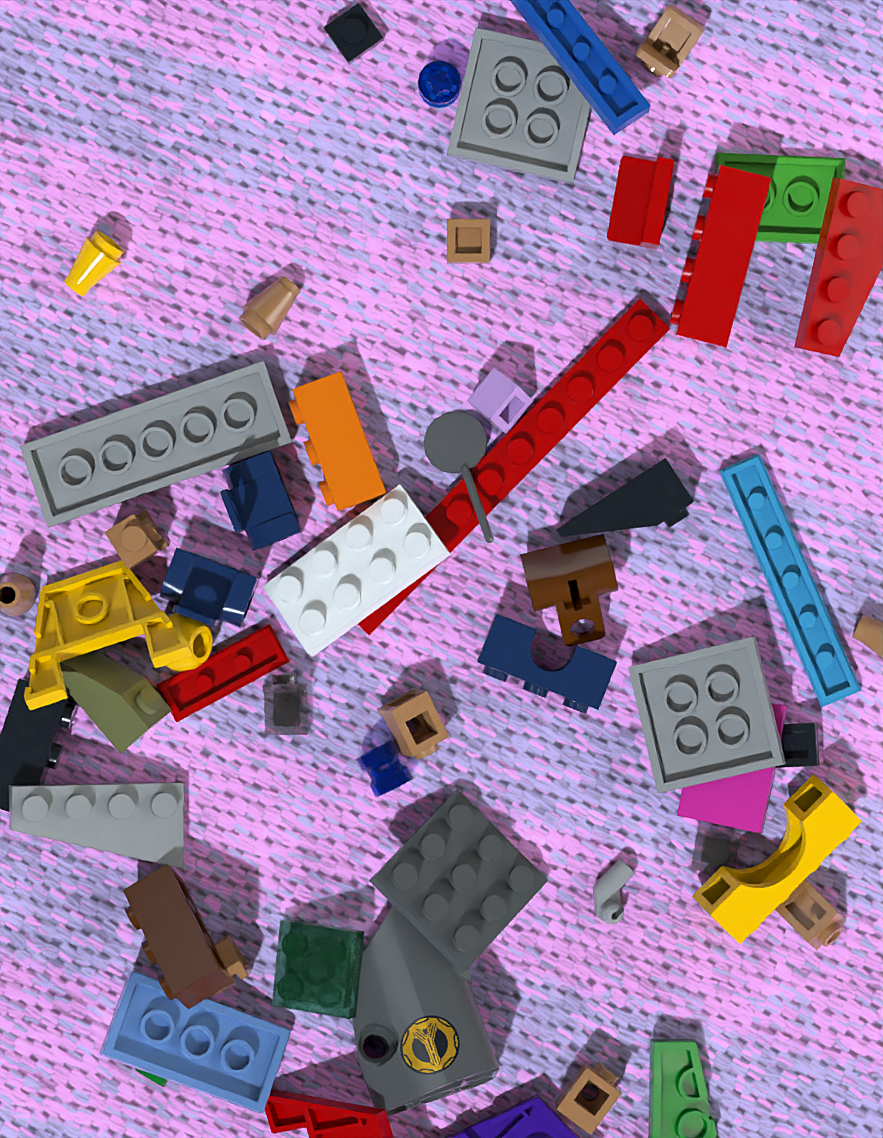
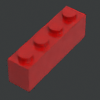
M718 165L716 173L708 172L702 197L709 199L705 216L697 214L691 235L692 240L698 241L694 258L686 256L680 277V282L687 283L683 300L675 298L669 319V324L676 325L674 334L727 348L771 177L724 165Z

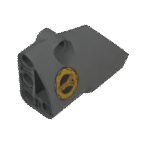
M393 906L347 978L356 1045L354 1051L355 1060L361 1068L373 1106L385 1109L387 1116L482 1085L494 1079L500 1069L470 984H472L470 969L468 968L460 973ZM371 1040L379 1041L386 1048V1054L381 1058H370L365 1054L363 1045Z

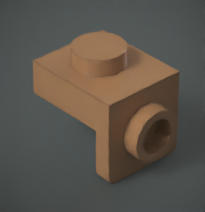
M670 4L635 55L642 59L641 65L648 72L657 77L664 75L671 79L685 61L706 27L673 4Z

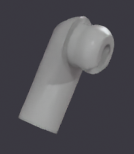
M621 858L593 886L594 911L598 918L607 924H616L623 918L624 908L621 907L620 888L635 874Z

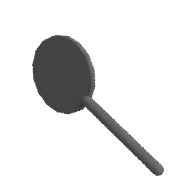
M458 411L445 413L435 419L426 430L423 441L425 454L431 464L440 471L452 474L462 473L485 541L492 543L494 537L469 470L476 466L485 454L487 447L486 431L480 421L468 413Z

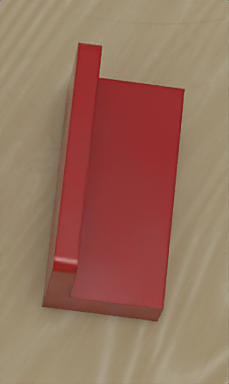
M628 156L621 158L607 231L608 241L657 250L660 244L674 159L657 157L656 161Z

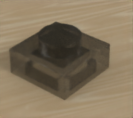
M697 826L690 866L691 870L715 873L721 866L735 869L740 833Z

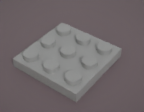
M475 28L447 156L573 185L591 105L542 42Z
M749 637L628 667L657 793L786 764L756 637Z

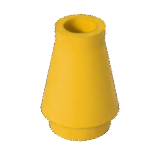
M97 230L92 237H86L69 274L64 279L65 284L77 294L85 296L94 285L121 264L119 258L124 253V250L110 237Z

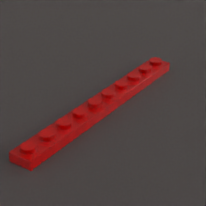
M641 299L597 341L470 471L486 516L671 329ZM464 479L425 517L450 553L479 524ZM438 565L359 622L358 625L370 635Z

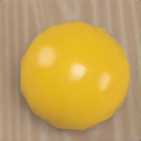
M178 613L169 614L168 618L180 635H183L187 640L193 656L165 666L179 672L196 669L208 659L211 653L213 639L210 628L207 624Z

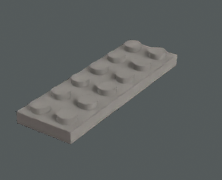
M264 361L19 447L47 527L50 528L293 442Z

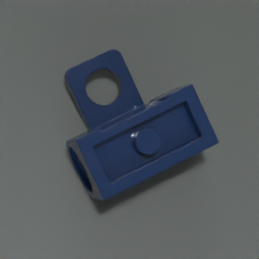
M271 451L222 470L229 490L220 491L222 500L235 532H246L253 551L303 532Z
M176 548L160 591V598L176 603L172 610L173 612L210 626H216L222 620L241 627L260 578L182 548Z

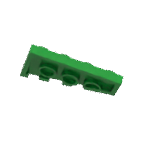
M650 1039L648 1138H716L717 1132L708 1105V1092L696 1041L693 1039Z

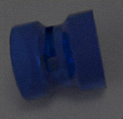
M391 740L356 758L361 770L367 772L371 779L370 788L375 797L386 794L413 779L408 766L402 765L398 758L400 750L395 740ZM388 763L389 766L381 770L379 769V767Z

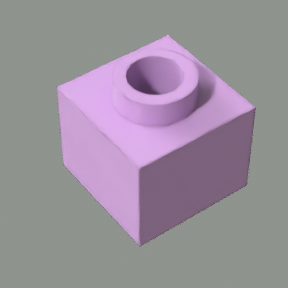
M495 367L476 384L473 394L467 400L482 416L505 434H507L533 402L516 383Z

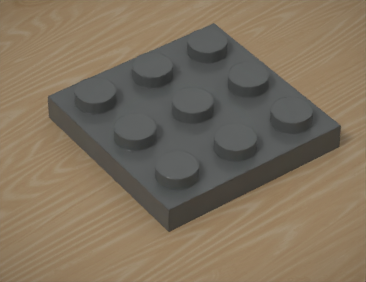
M457 789L369 881L462 973L472 965L548 880Z

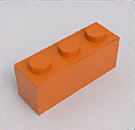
M339 371L292 389L296 399L288 401L297 426L305 423L310 440L303 443L311 465L314 466L320 463L326 480L318 483L326 505L335 504L337 511L340 512L386 495L385 486L343 373Z

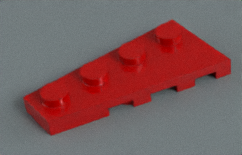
M841 178L832 179L794 348L840 357L883 267L882 188Z

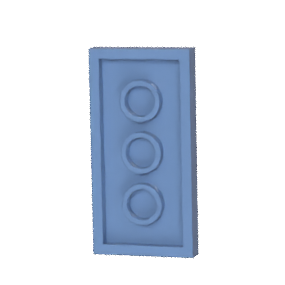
M130 971L128 972L99 1055L260 1114L264 1112L291 1030L208 999L188 1009L176 998L171 1001L164 993L158 980Z

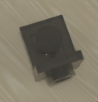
M298 674L272 675V683L263 684L265 735H308V682H298Z

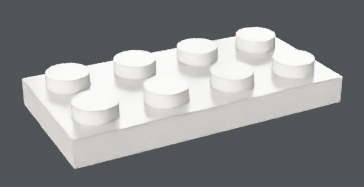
M399 484L262 587L303 648L313 657L450 556L451 553L405 488Z

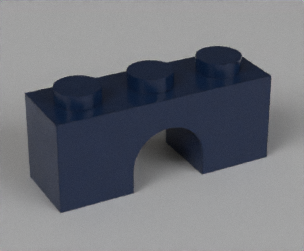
M497 613L495 614L477 659L478 663L485 665L482 671L483 674L506 682L508 676L511 675L525 681L522 689L544 698L547 697L549 691L565 697L562 705L585 714L589 707L599 710L616 667V660L575 645L569 661L563 667L555 670L543 669L536 665L531 657L530 648L536 629Z

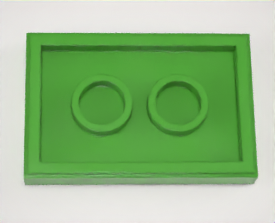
M738 153L715 154V173L717 172L718 165H724L771 177L755 242L818 244L832 179H845V158Z

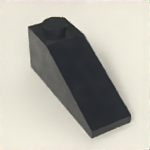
M665 458L557 528L556 532L560 537L658 526L662 522H665L666 526L670 528L690 515L686 507L694 501Z

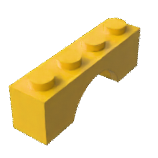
M814 774L783 804L787 818L785 835L777 850L768 859L746 869H733L721 866L692 895L701 907L739 944L755 932L760 924L781 903L786 901L790 894L810 873L817 870L821 862L841 842L845 841L862 822Z

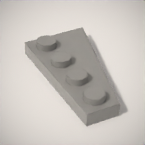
M184 783L9 785V829L184 869Z

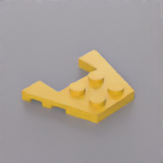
M120 560L41 587L34 629L36 644L34 654L30 655L28 669L31 676L29 687H25V702L31 711L68 698L60 667L61 661L145 634L148 650L155 669L193 656L184 636L180 635L165 612L161 611L153 601L146 588L134 573L127 569L124 562Z

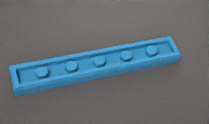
M760 454L719 470L819 706L822 708L861 691Z

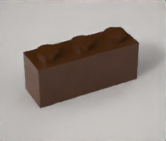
M168 864L123 890L130 904L125 908V912L135 929H142L146 938L141 943L142 948L153 965H159L163 975L158 978V981L164 993L171 1001L176 998L186 1008L190 1009L234 983L184 881Z

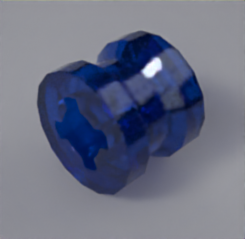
M441 60L430 62L424 66L419 74V95L430 107L445 108L450 106L457 100L460 94L461 80L459 72L449 62Z

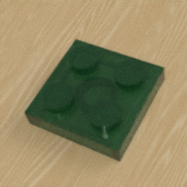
M280 920L272 1006L345 1019L355 1018L364 931L297 920Z

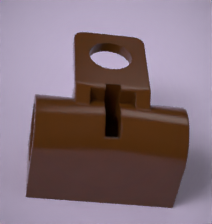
M604 533L520 554L534 612L551 607L556 608L565 646H575L605 637L606 632L598 596L618 591V583ZM588 619L594 622L592 628L586 632L576 633L570 630L572 624L576 621Z

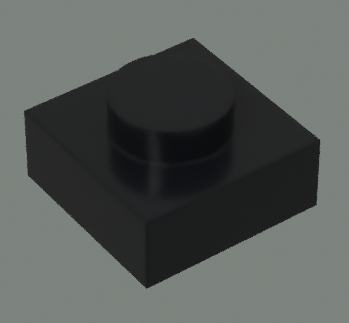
M359 3L324 27L325 32L348 65L384 41L383 36Z
M817 722L784 724L781 746L786 764L776 766V768L820 766Z

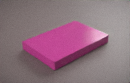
M771 703L781 741L787 706ZM776 767L682 788L677 816L763 833Z

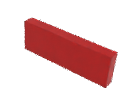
M268 624L209 656L196 669L181 671L156 686L164 701L172 709L171 714L177 723L290 662V659L271 624Z

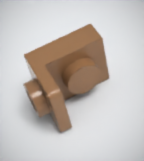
M806 879L790 894L786 901L775 909L816 950L822 945L827 947L835 942L843 932L841 926L846 922V919Z

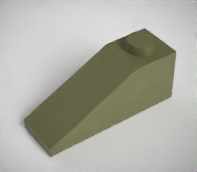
M96 650L60 662L66 690L120 754L172 711L145 677Z

